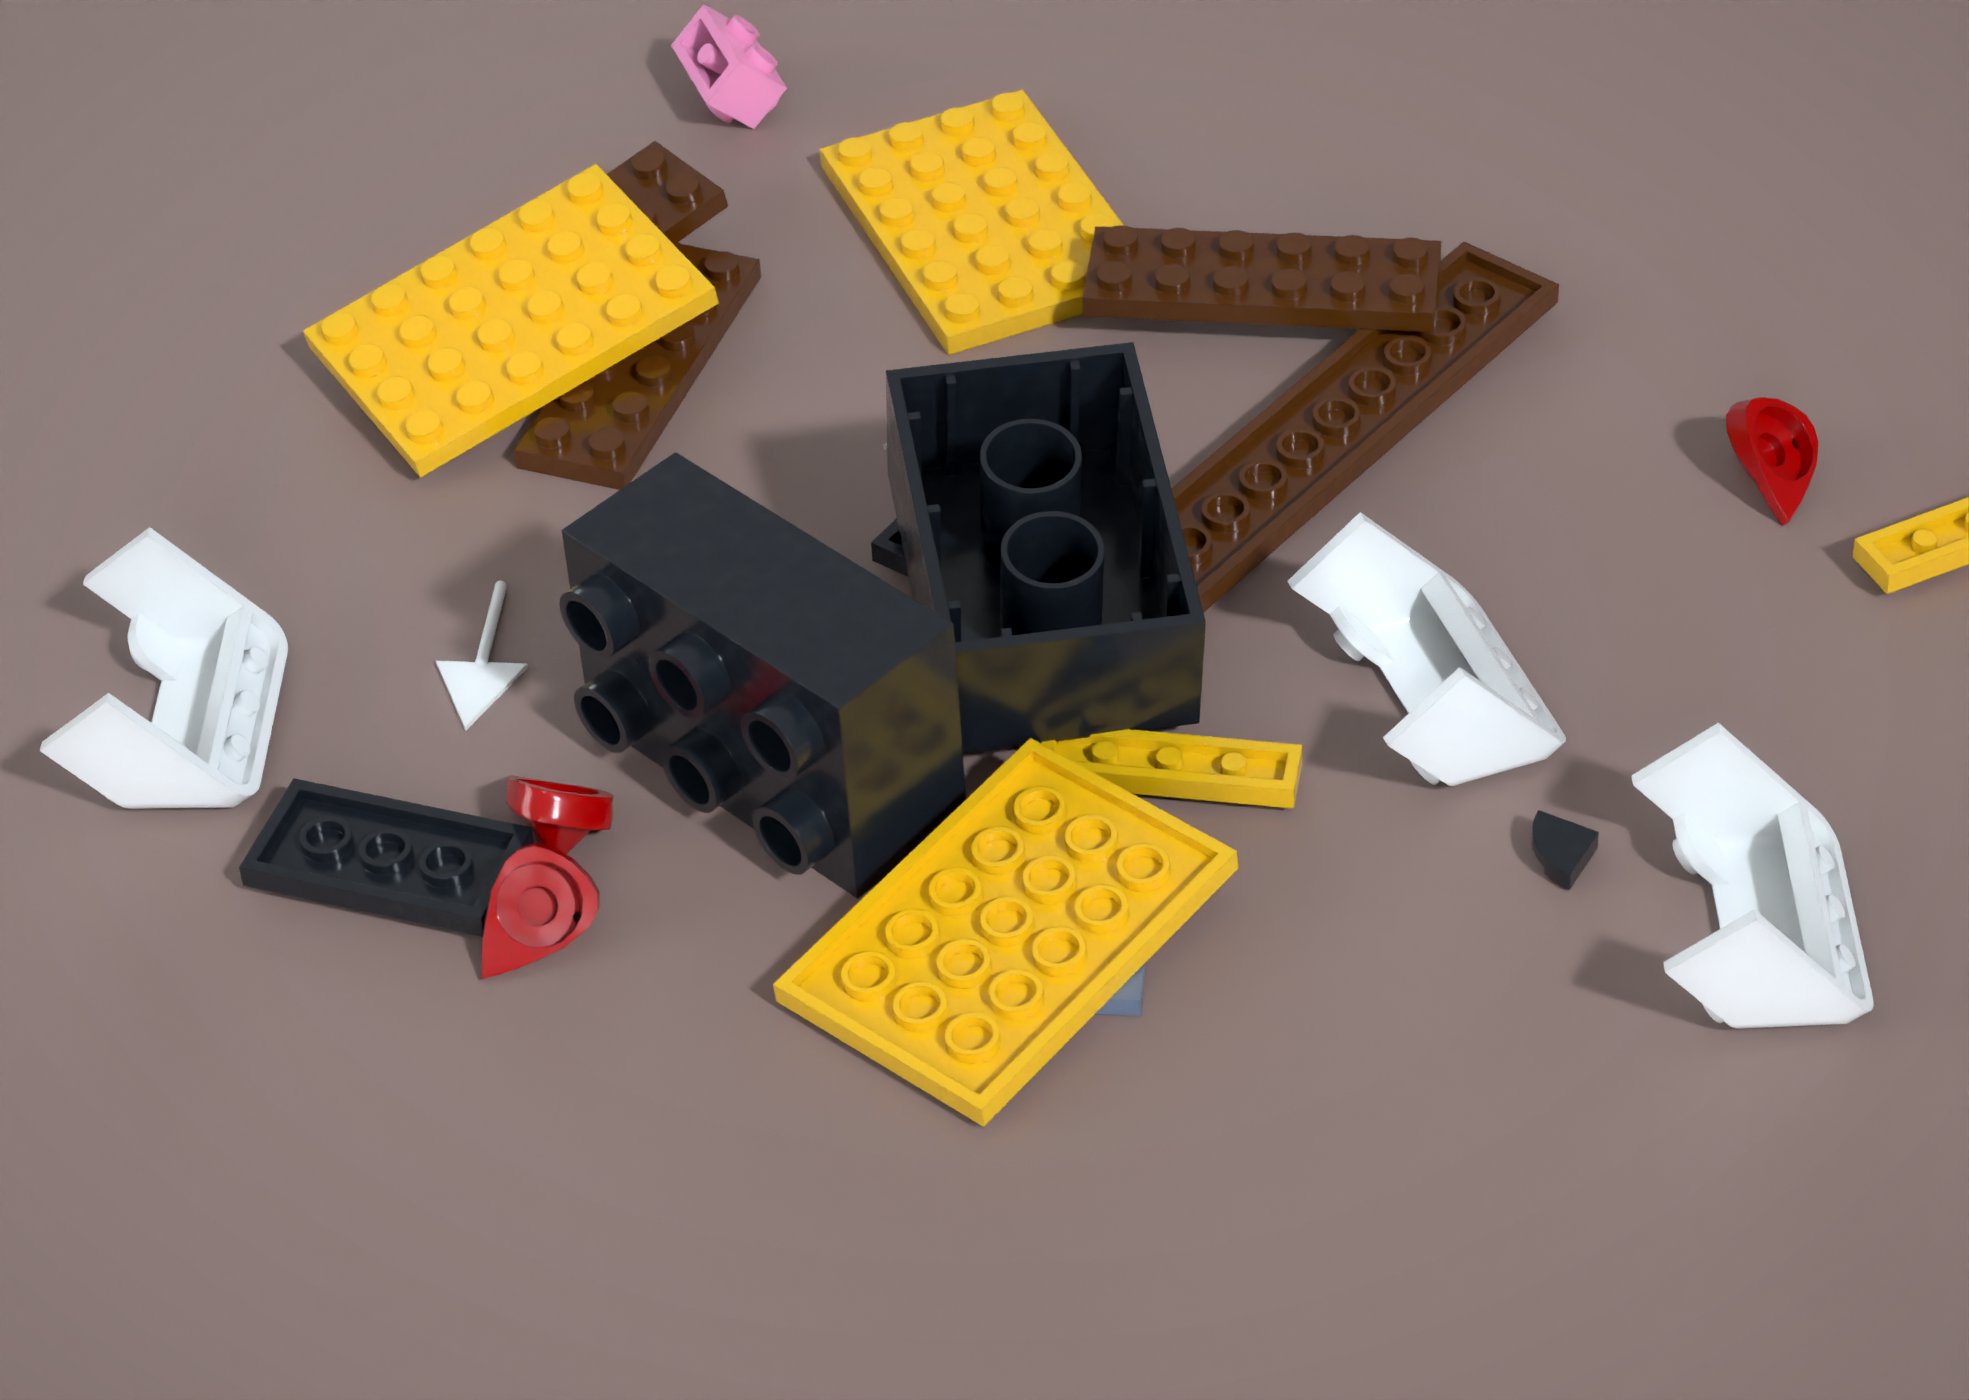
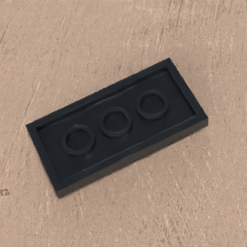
M293 778L239 866L243 886L483 937L490 891L503 863L517 849L533 844L534 840L532 828L528 826Z

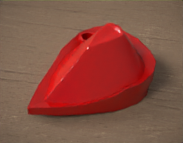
M1759 397L1737 402L1726 413V431L1737 459L1747 474L1756 482L1765 501L1783 526L1790 521L1801 504L1817 465L1819 441L1815 428L1806 414L1782 400Z
M513 775L508 776L506 803L518 816L525 818L540 844L554 847L567 855L591 830H610L614 795L589 787Z
M540 843L522 846L506 859L490 891L481 946V980L517 970L565 948L591 926L600 908V891L592 877L575 859L554 847ZM575 912H580V918L576 923L573 915Z

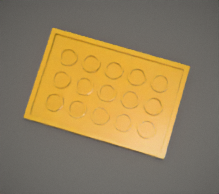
M1023 89L1012 93H1002L994 98L964 107L950 108L937 115L913 122L899 123L889 129L861 137L847 138L841 143L820 148L822 169L948 355L1082 315V296L1095 226L1113 227L1123 225Z
M594 164L303 330L309 348L421 478L719 304L715 287L597 164Z
M1030 738L773 983L775 998L781 1005L984 1127L1238 869L1237 851Z

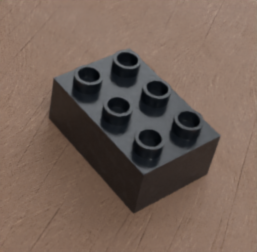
M1134 342L886 370L887 463L896 517L913 599L952 622L954 626L963 753L1011 749L1022 746L1030 738L1042 743L1051 740L1062 741L1086 738L1092 734L1126 729L1150 730L1199 724L1206 621Z
M676 452L561 530L570 589L562 594L559 606L567 629L579 644L585 684L576 690L574 704L582 724L589 734L605 749L614 753H621L631 746L664 768L672 787L694 809L703 813H710L720 806L752 827L766 853L781 868L796 875H801L812 868L858 899L890 873L966 800L954 626L952 622Z

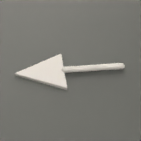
M502 580L496 582L475 662L436 661L438 670L465 731L528 669L527 663L488 662L507 589V584Z

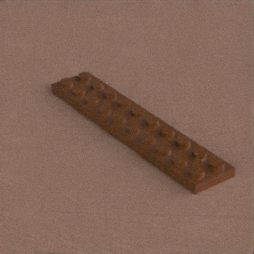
M1463 241L1441 260L1434 332L1359 329L1172 488V493L1203 613L1558 303L1559 284Z

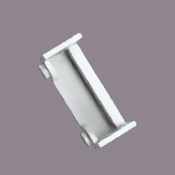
M1361 512L1287 581L1294 591L1330 614L1338 627L1333 636L1339 646L1351 658L1360 661L1365 656L1380 667L1408 712V715L1383 738L1390 748L1409 759L1417 772L1429 783L1436 785L1441 780L1449 786H1456L1542 761L1551 756L1566 742L1563 731L1473 596L1453 577Z
M149 527L88 573L84 578L83 585L131 619L127 637L130 654L139 667L161 680L152 722H149L113 695L107 693L42 741L40 752L103 794L108 800L124 808L235 807L255 794L261 784L288 654L287 639L280 625L269 614Z
M1720 723L1713 725L1631 775L1633 785L1673 819L1677 837L1673 841V850L1680 864L1690 874L1699 873L1712 884L1720 930L1663 962L1665 973L1698 999L1712 1019L1718 1023L1726 1022L1735 1029L1848 1024L1873 1009L1874 1001L1841 848L1833 829L1814 806Z

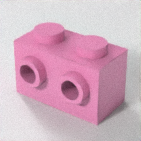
M703 4L671 46L713 114L727 123H732L736 119L755 129L764 116L775 108L781 95L787 89L775 70L778 62L767 50L760 46L757 41L760 34L751 23L739 15H734L730 19Z

